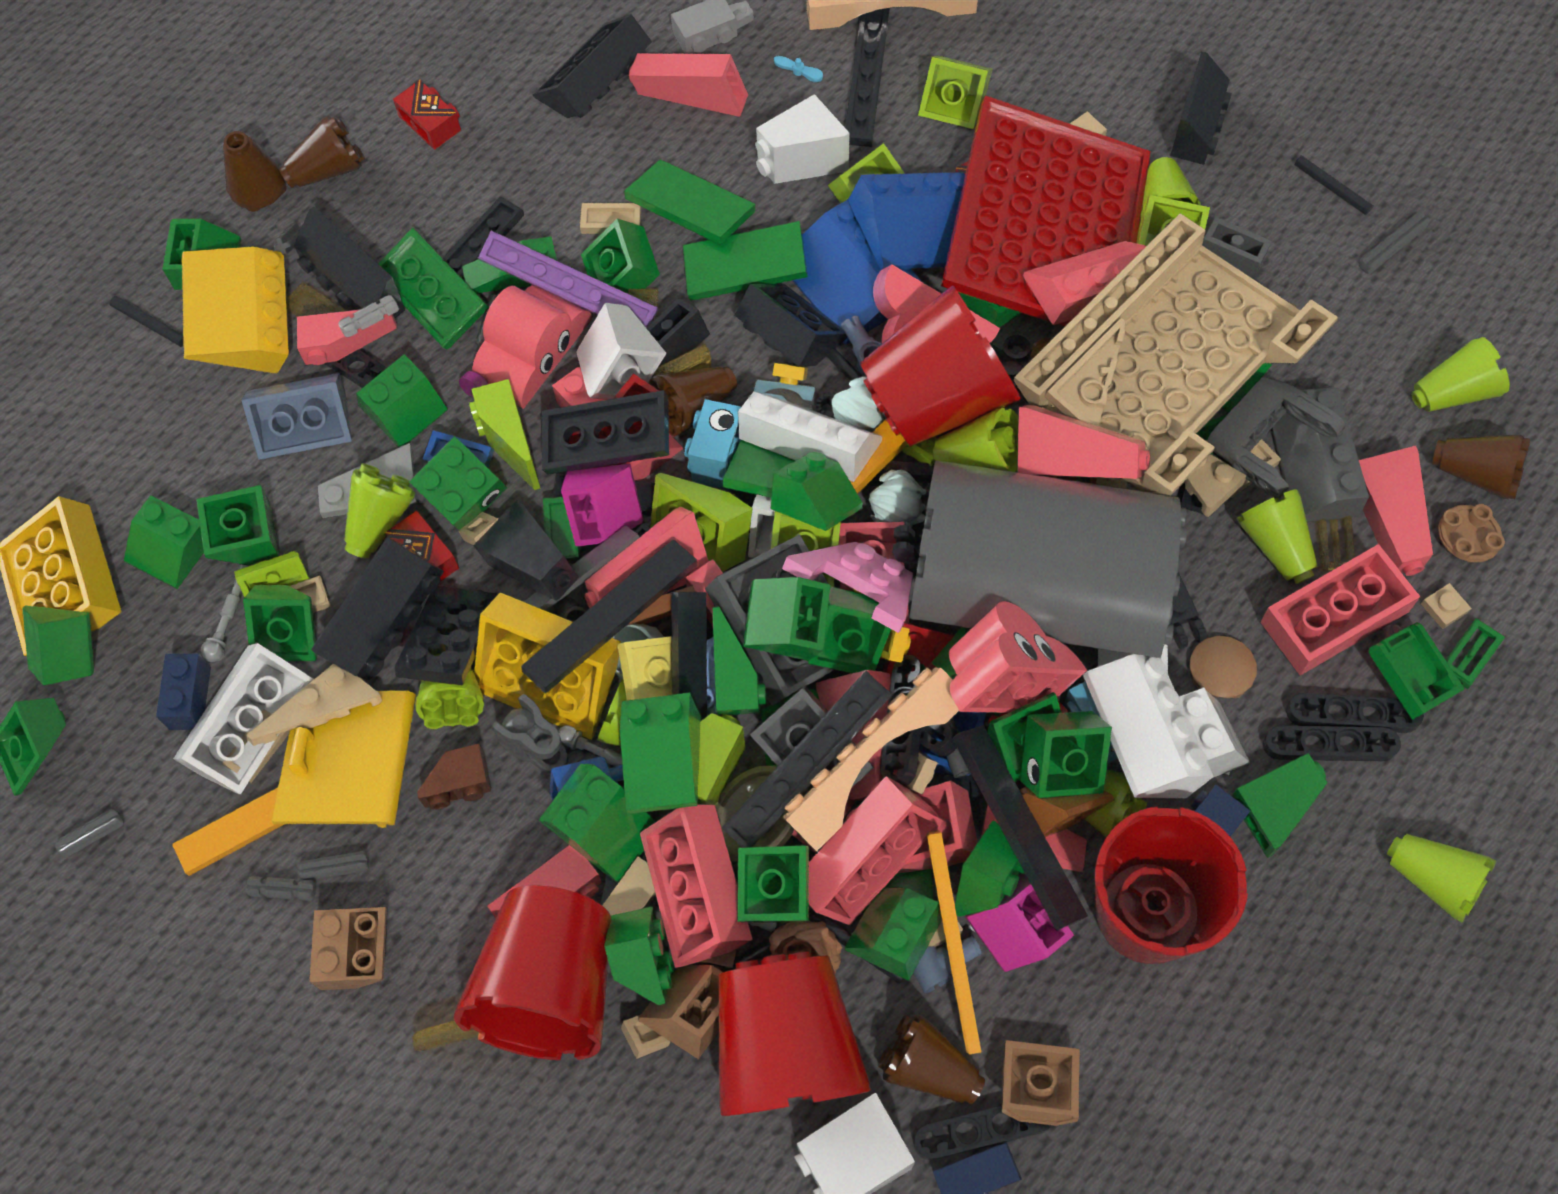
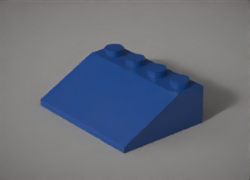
M964 172L870 174L860 176L848 202L881 270L890 265H894L899 269L945 267L964 184Z
M848 200L825 212L802 234L808 277L792 281L816 309L841 327V324L848 318L853 322L851 318L857 315L865 331L868 332L888 320L878 310L873 297L874 282L881 269ZM901 269L921 281L911 269ZM847 337V339L843 342L845 345H847L848 343H850V340H849L848 337Z

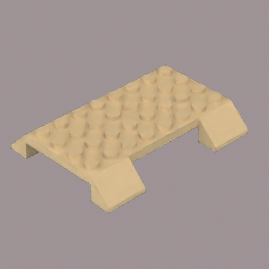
M1179 214L1014 377V382L1029 405H1035L1065 415L1045 398L1047 391L1122 317L1126 321L1125 334L1120 345L1117 364L1108 389V397L1099 425L1102 428L1145 441V450L1150 451L1149 469L1147 471L1144 470V476L1138 479H1122L1139 491L1172 495L1214 451L1215 447L1196 433L1263 363H1297L1338 319L1336 315L1313 300H1310L1301 310L1297 309L1202 246L1205 229L1182 214Z

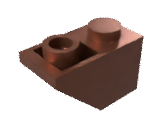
M475 744L454 749L443 754L417 792L418 799L425 808L430 807L432 810L448 807L451 801L464 799V801L479 800L484 797V793L492 791L485 754L480 745Z

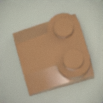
M1006 1040L1002 1067V1113L1017 1121L1058 1126L1078 1122L1080 1049Z

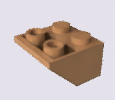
M387 908L314 910L309 982L319 990L357 989L384 980Z
M686 965L678 967L671 975L672 988L667 989L666 1003L657 1005L651 1001L639 1016L638 1021L699 1059L719 1032V974L723 972L713 965Z

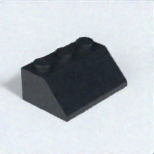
M1201 51L1170 154L1171 157L1202 165L1205 164L1208 154L1214 155L1219 138L1213 137L1214 132H1221L1225 115L1220 114L1221 109L1227 111L1232 93L1226 92L1230 79L1206 52Z
M750 284L734 315L743 322V327L746 330L760 335L765 339L764 343L769 348L780 351L786 356V361L789 364L797 367L816 366L828 356L832 349H836L848 337L839 325L785 284Z

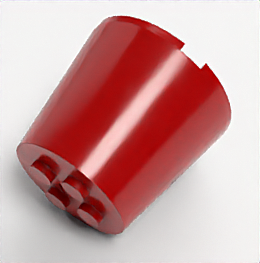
M954 286L944 291L860 362L867 376V379L863 381L871 393L873 401L880 412L884 413L894 434L897 436L901 433L910 447L968 423L996 408L1008 406L1021 399L986 337L982 338L973 323L976 321Z
M1150 807L1135 812L1123 819L1106 837L1099 851L1095 867L1096 917L1099 928L1107 942L1123 956L1144 964L1170 962L1205 951L1221 942L1239 922L1248 897L1245 874L1247 870L1238 847L1218 824L1208 817L1186 808ZM1151 902L1158 906L1154 911L1147 907Z
M529 885L510 890L504 899L454 1013L456 1024L463 1031H470V1028L479 1032L477 1040L528 1057L561 1060L562 1053H575L574 1057L582 1060L598 1054L603 1038L608 958L604 947L611 924V915L608 910L587 896L562 888Z
M810 951L790 954L788 955V960H786L785 954L768 956L763 958L761 965H758V960L736 963V970L719 974V1105L721 1116L789 1107V1098L802 1096V1100L812 1099L814 1103L871 1091L866 1069L828 955L811 957Z

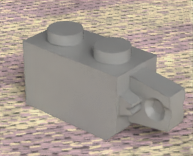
M706 0L671 14L673 34L685 54L702 53L711 46L727 43L732 38L737 37V29L754 20L753 10L747 1L728 5L726 0Z

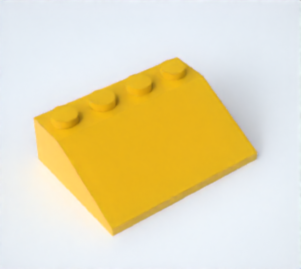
M258 247L183 252L184 359L278 373L289 355L284 255L278 251Z
M58 496L0 542V569L24 656H27L22 610L25 605L90 613L91 632L100 629L122 612L90 505Z
M499 593L480 614L474 674L482 694L514 708H522L518 698L525 694L539 707L542 717L548 722L560 727L572 726L577 732L581 731L583 737L592 740L618 666L619 651L617 644H620L621 641L611 638L556 686L545 693L522 672L521 666L573 622Z

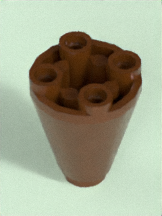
M329 115L323 118L283 161L284 165L279 167V171L291 188L297 185L299 187L306 186L361 168V162L365 160V157L356 144L352 145L347 139L346 135L349 134V131L340 118L336 120L335 117L331 118Z
M234 131L226 135L223 144L226 190L232 201L251 212H256L274 203L287 189L285 180L279 171V165L245 133Z
M717 366L661 373L649 380L651 386L659 391L664 390L668 395L669 434L673 437L686 432L693 426L695 413L697 410H702L705 399L722 402L737 388L736 377L729 367L722 368Z
M1522 435L1447 438L1446 441L1438 440L1432 465L1440 466V470L1500 498L1515 499L1531 439L1524 438Z
M916 1014L912 1018L904 1015L896 1028L895 1034L898 1035V1038L893 1048L887 1047L884 1050L877 1065L883 1070V1080L890 1084L960 1103L966 1101L969 1104H973L979 1097L985 1084V1078L979 1075V1070L926 1017L921 1014Z

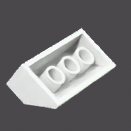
M753 391L738 411L739 439L794 460H798L810 452L822 453L826 458L839 462L848 479L852 482L856 480L882 442V436L774 396Z
M259 643L248 645L173 759L200 776L237 794H241L275 742L272 741L253 746L248 740L244 746L241 738L246 732H251L264 721L263 709L273 714L314 679ZM236 746L235 753L232 756L227 757L233 750V748ZM223 761H232L241 768L236 773L222 763Z
M1132 654L1091 669L1083 674L1100 717L1112 726L1110 741L1134 798H1187L1214 777L1207 763V757L1198 743L1193 726L1185 714L1179 695L1171 683L1161 658Z

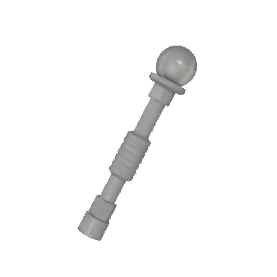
M241 564L239 565L237 570H240L248 566ZM236 579L233 583L232 592L227 595L220 615L222 617L212 638H207L206 642L201 646L202 656L208 662L220 661L224 657V648L226 647V644L223 642L224 633L229 620L233 619L240 601L239 594L241 589Z
M567 725L558 730L562 745L565 748H570L571 750L576 748L585 749L595 755L604 757L610 765L615 767L622 765L621 754L609 748L603 749L588 742V739L582 737V732H577L572 726Z

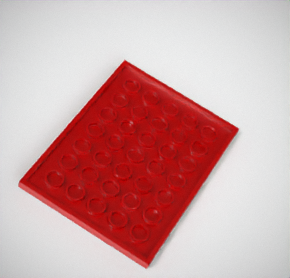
M985 95L980 106L941 286L945 288L954 286L960 293L1051 322L1023 277L1024 272L1123 241L1136 243L1151 151ZM1071 320L1059 323V325L1066 326Z

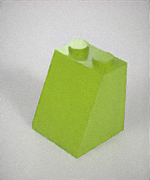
M711 713L700 722L698 805L716 806L746 749L743 726L732 716L724 714L720 717Z

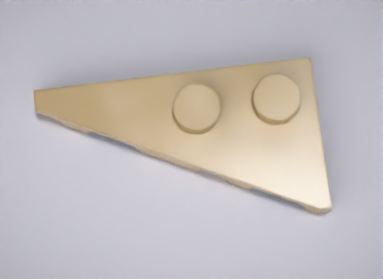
M1122 317L1047 391L1045 398L1066 416L1100 427L1102 411L1107 401L1108 389L1113 379L1118 352L1125 334L1126 321Z
M1210 454L1184 483L1189 494H1195L1202 503L1201 511L1203 514L1209 517L1244 485L1246 475Z
M332 664L246 736L253 746L261 743L266 744L278 740L277 734L297 727L309 729L327 723L332 718L350 715L349 709L369 702L372 703V706H376L382 702L380 693L361 678Z

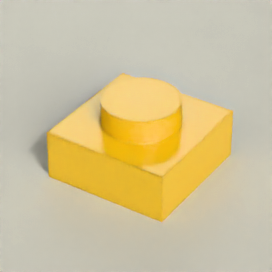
M774 363L772 375L779 376L780 383L798 385V380H806L808 367Z
M902 626L899 633L891 629L881 657L902 663L903 655H906L910 648L911 639L910 635H908L910 629Z

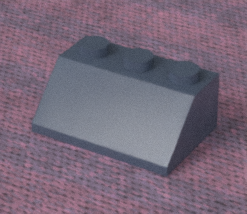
M340 373L246 391L241 400L258 460L352 442L347 400Z

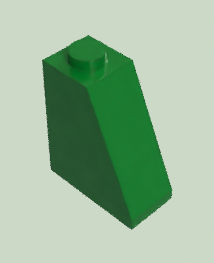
M1309 753L1237 788L1232 795L1234 799L1250 810L1244 821L1267 858L1273 856L1282 846L1328 783L1323 767L1317 761H1313Z

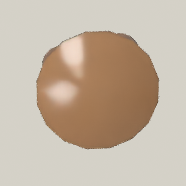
M1457 505L1448 509L1440 518L1438 525L1440 540L1445 548L1459 559L1467 562H1485L1492 559L1505 544L1501 527L1494 519L1493 512L1487 505Z
M1227 636L1207 638L1195 647L1190 657L1192 682L1197 688H1205L1215 697L1239 698L1251 688L1257 676V663L1252 652L1242 642Z

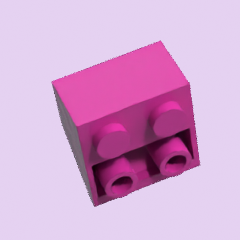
M631 464L567 471L561 493L575 546L601 544L625 525L632 529L643 523L644 518Z
M1021 872L1018 874L1019 881L1011 897L1005 895L998 908L965 915L967 921L1004 972L1048 958L1074 936L1069 927L1056 931L1028 877Z

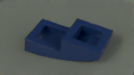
M1008 1143L933 1171L941 1194H988L1022 1180Z

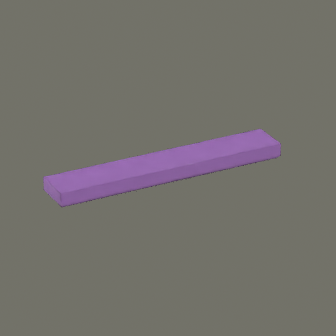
M490 231L478 257L484 263L598 315L605 303L626 305L647 328L653 322L658 312V308L493 231Z

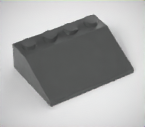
M800 534L717 576L705 588L714 606L720 607L757 673L759 683H765L766 696L772 706L797 693L805 685L807 687L835 671V669L808 664L806 660L743 647L752 581L754 579L796 577L782 568L786 557L809 552ZM820 574L813 580L828 584L823 574Z

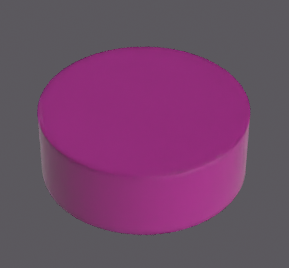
M467 371L459 379L461 389L472 398L474 397L471 389L488 385V382L474 371Z

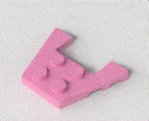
M857 542L786 557L783 570L796 577L814 580L823 572L879 602L871 618L898 633L901 631L906 619L913 572L905 569L899 561L887 559L877 554L871 546Z

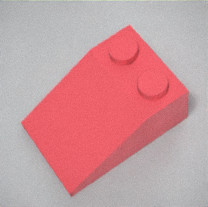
M952 781L925 788L923 794L918 793V795L944 820L936 830H941L947 866L965 862L977 845L968 791ZM928 840L925 841L898 873L933 869Z

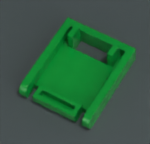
M1418 622L1369 648L1371 658L1412 720L1465 689L1423 625ZM1431 684L1439 694L1435 699H1433V695L1427 688Z

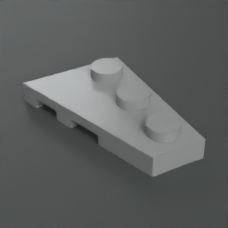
M410 443L365 463L380 470L379 474L390 478L393 474L405 477L408 480L415 476ZM360 466L318 485L319 508L322 518L347 514L351 476L355 469H360ZM410 483L409 487L415 492L414 499L410 503L413 504L417 503L416 488Z

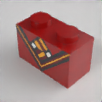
M421 80L393 98L398 116L434 150L461 131L458 121L460 115L451 103L446 104L435 88L427 87Z
M415 511L385 532L387 537L415 550L441 568L444 573L440 577V582L459 569L453 554L418 511Z

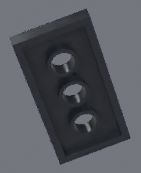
M664 390L544 410L542 412V470L547 475L669 455L668 395ZM638 421L643 423L639 432L629 434V428L633 423ZM612 427V431L607 438H598L603 428ZM580 431L581 437L579 441L569 444V437L574 432Z
M438 586L434 592L430 593L395 664V676L463 686L476 656L480 614L494 600L498 593Z

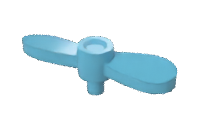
M783 56L774 57V64L776 66L791 70L796 76L802 75L815 83L823 79V72L821 70L804 66L800 58H797L794 62Z

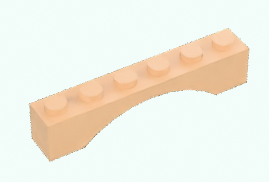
M807 0L809 28L810 30L840 27L860 15L891 7L910 6L926 8L945 16L976 13L978 0Z
M929 668L923 670L913 680L912 683L915 687L906 696L902 692L887 706L890 712L881 721L875 718L862 730L865 737L857 745L854 746L852 743H849L836 756L839 762L830 771L824 768L812 779L810 783L814 787L804 797L799 793L785 806L788 812L783 818L815 851L821 848L843 826L844 810L850 789L860 770L874 753L889 741L908 731L929 725L946 724L959 711L950 692V683L953 679L942 668H934L932 671Z

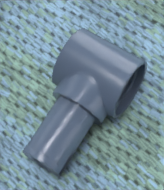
M856 315L851 318L853 322L849 318L841 324V328L845 331L853 345L852 351L857 358L856 367L858 372L862 376L867 377L860 362L882 343L868 336L859 317Z
M972 935L961 941L965 963L981 954L980 946ZM935 946L927 947L914 971V975L925 994L935 990V985L938 984L941 987L952 979L947 948L940 947L936 949Z

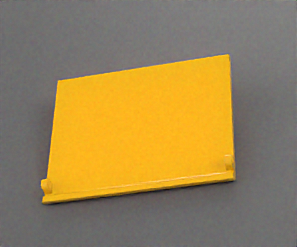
M377 691L380 693L382 702L376 706H372V703L369 702L349 709L350 715L332 718L327 723L309 729L303 727L291 729L289 731L271 822L273 824H376L380 828H386L387 824L395 825L416 694L410 691Z

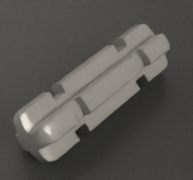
M387 295L379 300V304L374 302L353 313V318L350 319L348 316L340 320L338 325L344 336L351 337L358 333L357 329L361 328V330H364L383 320L385 314L390 316L398 312L399 308L391 295Z

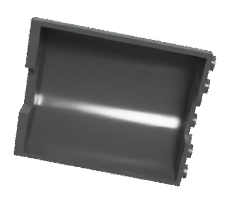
M935 461L910 618L973 628L999 602L1006 601L1015 604L1028 613L1041 627L1046 636L1062 643L1161 658L1164 645H1170L1173 636V624H1170L1173 613L1172 602L1173 596L1177 597L1180 586V576H1177L1180 563L1179 549L1184 548L1186 542L1187 528L1184 525L1187 510L1181 508L1178 496Z

